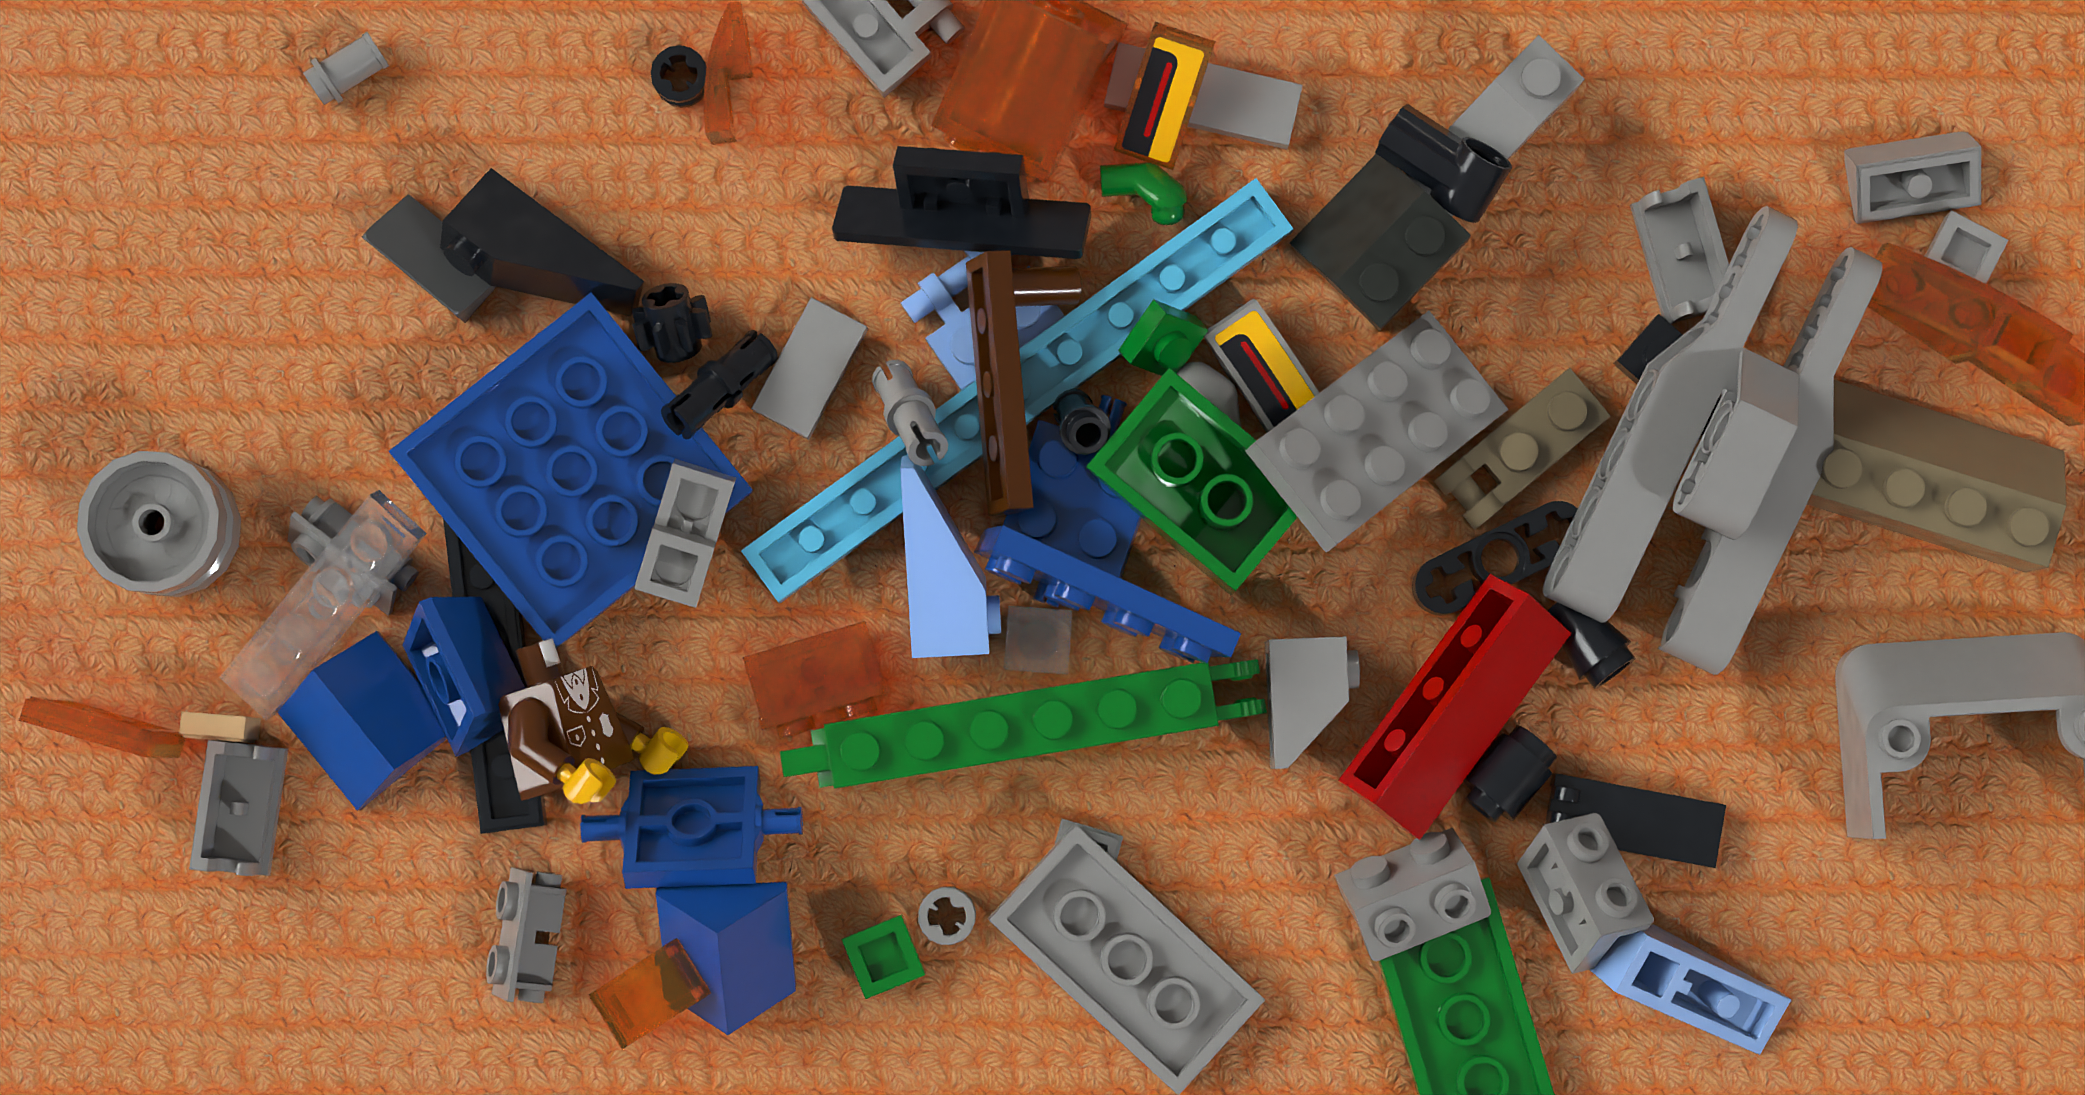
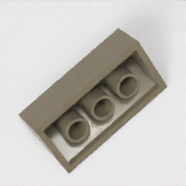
M1834 380V449L1823 462L1821 476L1807 505L2015 570L2030 572L2048 568L2066 510L2064 451Z

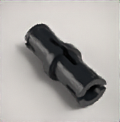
M751 330L724 356H721L717 361L710 360L698 369L697 378L692 384L662 407L661 415L667 426L676 435L682 434L683 439L687 440L693 437L710 418L723 408L734 407L742 399V391L755 378L777 362L778 354L771 341L762 333L757 335V331Z

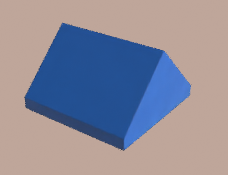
M430 597L419 601L402 646L454 755L457 757L469 752L504 729L498 706L501 696L523 689L525 686L482 597Z
M375 631L314 668L277 712L357 811L365 807L447 739L420 681L379 631Z
M787 882L658 887L656 889L667 995L726 1035H729L796 991Z

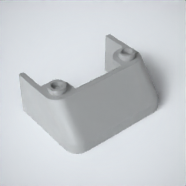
M2060 632L1866 644L1848 650L1840 658L1836 666L1835 684L1847 837L1886 839L1881 773L1907 771L1918 766L1925 759L1931 743L1929 717L2056 710L2059 739L2068 752L2083 759L2085 778V640L2075 634Z

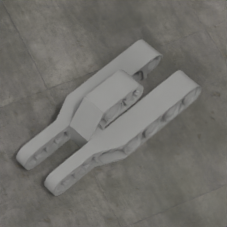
M1767 205L1762 207L1750 221L1704 318L1647 363L1554 557L1543 585L1544 596L1601 623L1611 618L1632 580L1716 402L1720 398L1679 484L1673 502V510L1676 514L1706 527L1701 537L1706 543L1685 586L1678 585L1673 595L1679 599L1663 631L1661 646L1658 647L1659 650L1713 675H1718L1722 672L1735 654L1821 476L1823 462L1834 449V375L1877 288L1882 273L1881 261L1853 247L1846 248L1832 265L1784 366L1744 348L1743 346L1793 244L1798 228V223L1795 219Z

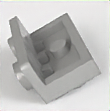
M1453 827L1442 832L1426 833L1421 840L1416 838L1410 845L1385 855L1363 858L1357 861L1350 869L1334 875L1340 893L1359 927L1367 952L1373 961L1382 960L1484 919L1491 914L1476 864Z

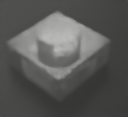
M1009 606L1004 670L1068 675L1072 610Z

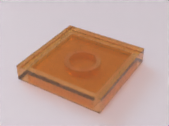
M31 696L30 699H25L19 721L142 757L180 758L185 742L183 734H179V731L70 699Z

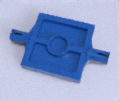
M1101 395L1098 408L1102 409L1107 416L1113 403L1112 397ZM1116 398L1109 416L1111 425L1110 437L1118 429L1124 409L1127 406L1126 402ZM1039 420L1028 450L1034 508L1006 515L1003 525L1116 577L1122 578L1142 518L1086 468L1099 450L1088 455L1076 454L1070 451L1062 442L1059 433L1060 426ZM1039 582L1032 599L1045 603L1046 597L1043 594L1047 585ZM1047 598L1046 603L1048 605L1058 608V603Z
M758 766L669 769V771L663 774L656 775L646 770H637L630 773L629 796L621 808L620 815H582L580 831L583 843L588 841L620 840L624 851L622 874L625 889L756 884L757 852L764 841V835L803 834L802 807L764 809L760 798L761 780Z

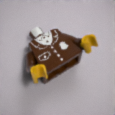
M553 638L515 650L527 687L501 696L498 706L522 801L563 789L565 796L573 803L600 802L616 784V778L610 770L634 760L633 751L640 753L639 761L642 767L654 775L669 771L672 765L676 764L687 751L689 746L687 740L676 730L669 727L659 728L650 739L643 734V726L615 712L599 673L594 667L589 666L564 674Z

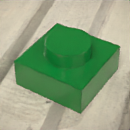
M1153 299L1118 351L1133 366L1163 376L1168 368L1177 374L1204 338L1208 328L1197 316Z
M903 914L841 939L865 999L926 975Z

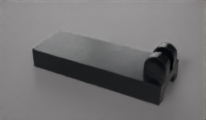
M1552 773L1550 782L1552 787L1545 824L1597 813L1603 819L1619 851L1716 868L1726 805Z

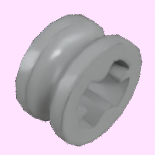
M940 887L931 891L923 899L918 910V922L922 932L929 940L940 945H953L963 941L971 933L976 921V909L972 899L964 891L955 887ZM943 897H950L953 907H964L966 912L965 923L957 921L956 925L960 930L952 934H944L941 924H931L929 920L930 908L935 911L938 910L939 907L934 902Z

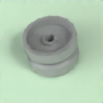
M138 451L112 460L91 479L79 502L77 533L86 559L104 579L128 591L155 596L182 597L206 589L227 571L239 547L241 517L233 493L216 473L168 452ZM159 517L164 518V527L161 532L155 530V524Z

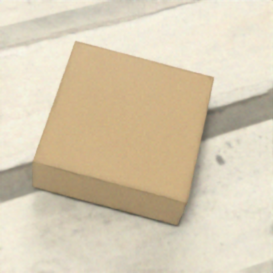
M181 711L179 734H183V738L255 743V740H259L261 718Z

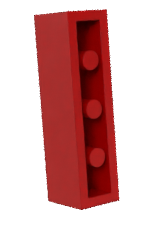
M1489 574L1338 781L1384 818L1418 840H1421L1524 697L1553 660L1554 656L1571 635V632L1528 593Z

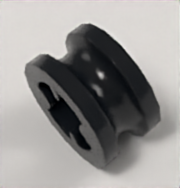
M681 45L668 47L660 52L653 61L650 72L652 84L661 99L669 105L680 108L693 106L701 101L708 92L710 85L709 70L701 55L692 48ZM683 61L686 62L691 73L698 75L694 84L686 81L688 90L676 92L672 82L664 79V75L667 69L675 72L673 64Z

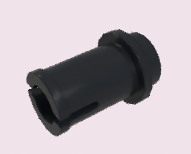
M1079 389L1064 391L1056 398L1053 403V409L1057 413L1053 415L1060 425L1059 433L1064 445L1076 454L1085 455L1101 449L1108 441L1111 432L1109 418L1103 410L1094 406L1088 394Z

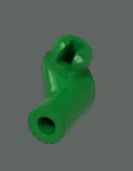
M1146 162L1100 165L1102 197L1139 195L1146 203L1151 205L1152 219L1160 225H1174L1183 219L1185 214L1183 204L1187 202L1184 187L1157 164Z

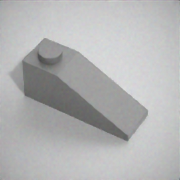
M1538 35L1447 130L1461 139L1469 137L1491 146L1509 160L1575 93L1585 79ZM1406 173L1410 179L1430 195V188Z

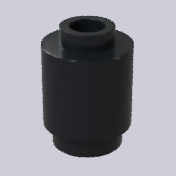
M1517 725L1509 735L1502 733L1464 779V783L1471 790L1465 799L1479 813L1494 823L1501 815L1510 821H1514L1552 775L1549 767L1557 759V756L1533 733Z

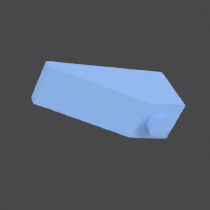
M902 456L900 473L912 658L989 654V634H1001L1000 596H987L986 576L923 468L915 465L908 456Z
M1651 924L1647 930L1618 937L1595 968L1590 969L1592 973L1614 992L1759 1055L1791 1002V999L1785 994L1654 924Z

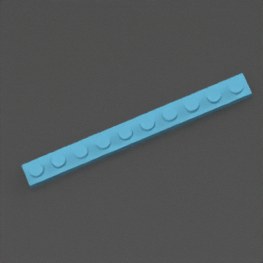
M1257 178L1019 349L1026 425L1051 408L1061 393L1070 389H1077L1123 356L1118 349L1153 299L1185 311L1292 233L1294 228ZM976 381L936 409L935 421L947 439L948 451L944 458L939 460L932 446L929 445L927 451L934 464L931 466H921L935 491L983 457ZM900 436L741 550L778 603H782L903 515L900 466L902 456H908Z

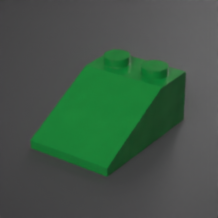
M1168 368L1086 466L1092 474L1177 551L1230 595L1236 592L1297 519L1296 514L1245 452L1257 440L1170 368Z

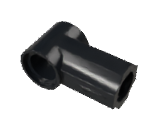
M1409 104L1403 106L1389 123L1375 151L1377 155L1430 188L1431 197L1447 212L1472 223L1480 221L1512 169L1510 161L1491 146L1469 137L1461 139Z

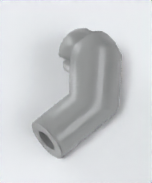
M1185 363L1177 374L1241 427L1235 385L1205 363Z

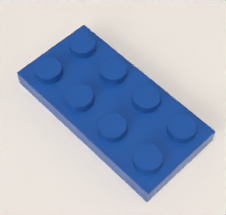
M1004 525L984 529L974 553L989 559L985 570L1019 585L1021 582L1031 584L1032 579L1047 585L1043 594L1044 597L1076 611H1079V608L1090 611L1092 606L1105 612L1101 620L1105 625L1134 637L1137 634L1149 637L1150 633L1163 638L1159 646L1161 650L1191 663L1197 660L1208 664L1210 657H1231L1241 635L1238 631Z

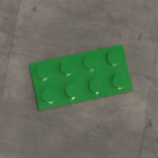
M1482 877L1480 879L1491 909V914L1488 917L1378 961L1417 1094L1555 1095L1490 877Z

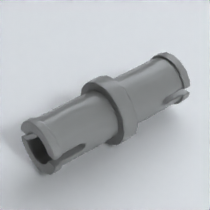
M889 360L886 364L893 376L891 380L887 379L881 366L876 368L872 376L873 386L885 405L883 416L889 429L895 435L901 437L909 459L915 465L931 466L934 462L927 451L929 445L932 446L939 460L944 458L948 451L947 439L935 421L936 409L929 394L918 388L910 367L904 361Z

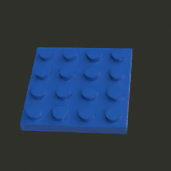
M592 292L389 450L393 458L541 639L545 641L553 638L556 650L635 587L674 459L736 477L726 513L753 492V489L703 428H700L693 437L686 440L683 439L682 434L676 435L667 426L661 415V409L676 395Z

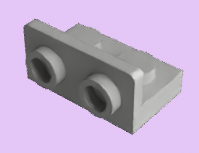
M1597 813L1544 824L1517 863L1572 974L1594 969L1618 937L1647 930L1654 922V917L1603 819Z

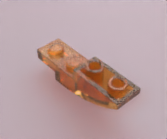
M1891 243L1882 244L1875 259L1882 262L1881 278L1867 306L1868 308L1951 362L1958 364L1969 361L2065 425L2076 426L2083 424L2085 420V353L2069 344L2073 336L2071 332L2016 299L1958 270Z

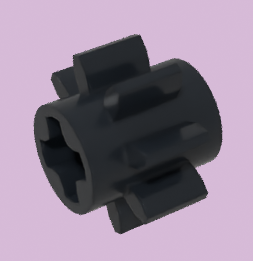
M668 283L656 286L643 295L641 300L643 307L632 309L635 322L632 326L639 350L646 351L654 347L656 357L660 361L676 363L688 360L697 355L702 349L701 339L712 337L711 318L705 296L698 295L690 298L688 288L682 284Z

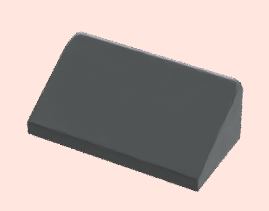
M408 194L369 227L362 238L466 323L496 287L489 285L476 274L473 276L465 275L450 264L444 255V250L440 248L442 221Z

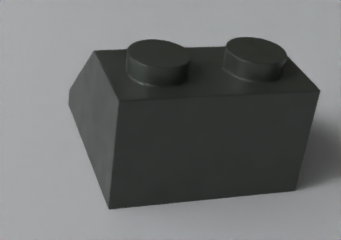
M1375 154L1289 244L1380 331L1469 241L1471 235L1423 188L1396 166Z

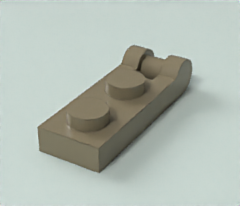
M1568 368L1433 482L1445 496L1450 492L1466 510L1462 516L1475 530L1611 415L1571 368ZM1481 466L1485 468L1498 484L1488 494H1485L1470 476Z

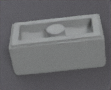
M1954 132L1849 148L1844 151V162L1854 221L1857 224L1981 205V145L1968 132Z

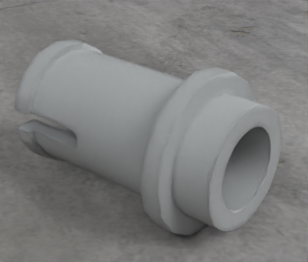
M368 32L362 34V37L323 61L319 62L316 57L310 60L313 67L303 72V74L324 105L333 99L339 104L344 101L341 94L382 68L389 67Z

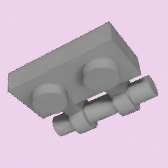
M801 0L806 9L884 98L932 58L931 51L918 38L920 34L932 27L946 44H949L965 29L950 11L953 8L950 0H908L914 9L903 19L886 0Z

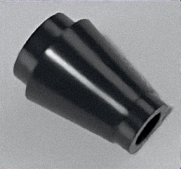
M1558 602L1547 610L1571 632V635L1563 644V648L1579 680L1587 678L1594 689L1611 680L1636 659L1627 647L1631 641L1610 622L1601 623Z

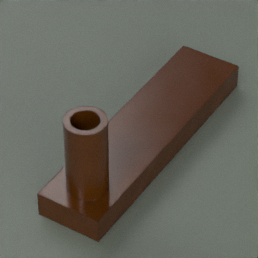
M986 251L966 262L987 508L988 516L1012 515L1034 508L1016 307L1078 304L1081 297L1082 283L1080 272L1076 266L1012 268L1011 251Z

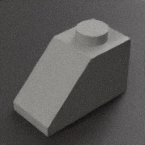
M1346 636L1269 639L1265 642L1270 769L1289 768L1349 702V689L1359 688L1360 666L1358 651L1347 650Z

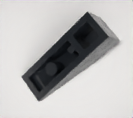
M492 168L442 222L440 248L444 250V255L450 264L465 275L473 276L476 274L491 286L577 304L592 292L606 311L627 316L632 315L633 308H638L644 284L642 279Z

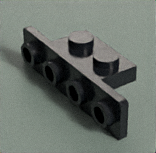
M897 146L893 161L897 189L862 186L844 187L832 226L833 237L836 241L975 252L1011 251V254L1080 259L1084 253L1092 215L1091 206L1088 203L1029 199L1023 155Z

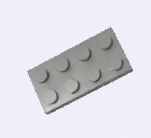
M1427 311L1255 441L1245 452L1327 553L1506 412L1508 408L1433 314Z
M1075 823L988 917V920L1177 1095H1180L1265 1001L1255 989Z

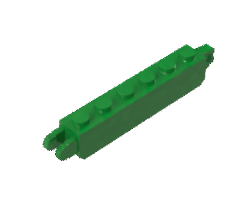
M1258 659L1210 667L1209 663H1196L824 724L822 729L810 730L813 746L780 751L783 777L817 772L819 788L834 786L835 789L1219 726L1218 721L1267 713L1265 699L1258 700L1255 697L1235 700L1233 704L1216 706L1212 687L1213 681L1225 679L1237 681L1252 678L1254 674L1260 673Z

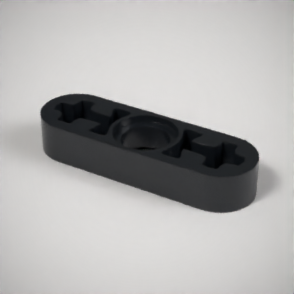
M1564 501L1546 503L1427 561L1419 567L1413 577L1412 593L1415 601L1424 611L1433 615H1447L1466 607L1476 593L1473 591L1472 579L1454 587L1451 590L1453 601L1446 604L1441 596L1430 598L1426 592L1425 587L1433 582L1431 571L1438 568L1443 576L1454 574L1466 568L1458 560V556L1467 553L1472 574L1483 584L1490 573L1483 567L1481 555L1484 547L1494 540H1502L1509 543L1516 552L1517 563L1514 570L1507 576L1497 577L1510 585L1550 566L1560 547L1559 544L1552 540L1532 549L1540 557V561L1531 564L1528 546L1524 539L1515 532V528L1523 525L1526 538L1548 526L1545 518L1547 514H1552L1556 521L1567 519L1571 524L1578 508Z

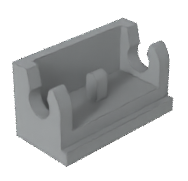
M1701 177L1687 181L1671 191L1660 193V190L1653 191L1643 196L1638 202L1630 205L1661 315L1670 324L1705 315L1729 266L1705 179Z
M208 740L189 869L207 872H233L236 875L269 876L271 874L288 755L287 748Z

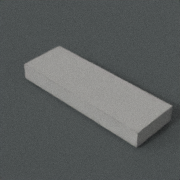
M1118 42L1104 101L1105 108L1132 113L1152 50ZM1202 62L1181 125L1287 150L1303 85Z

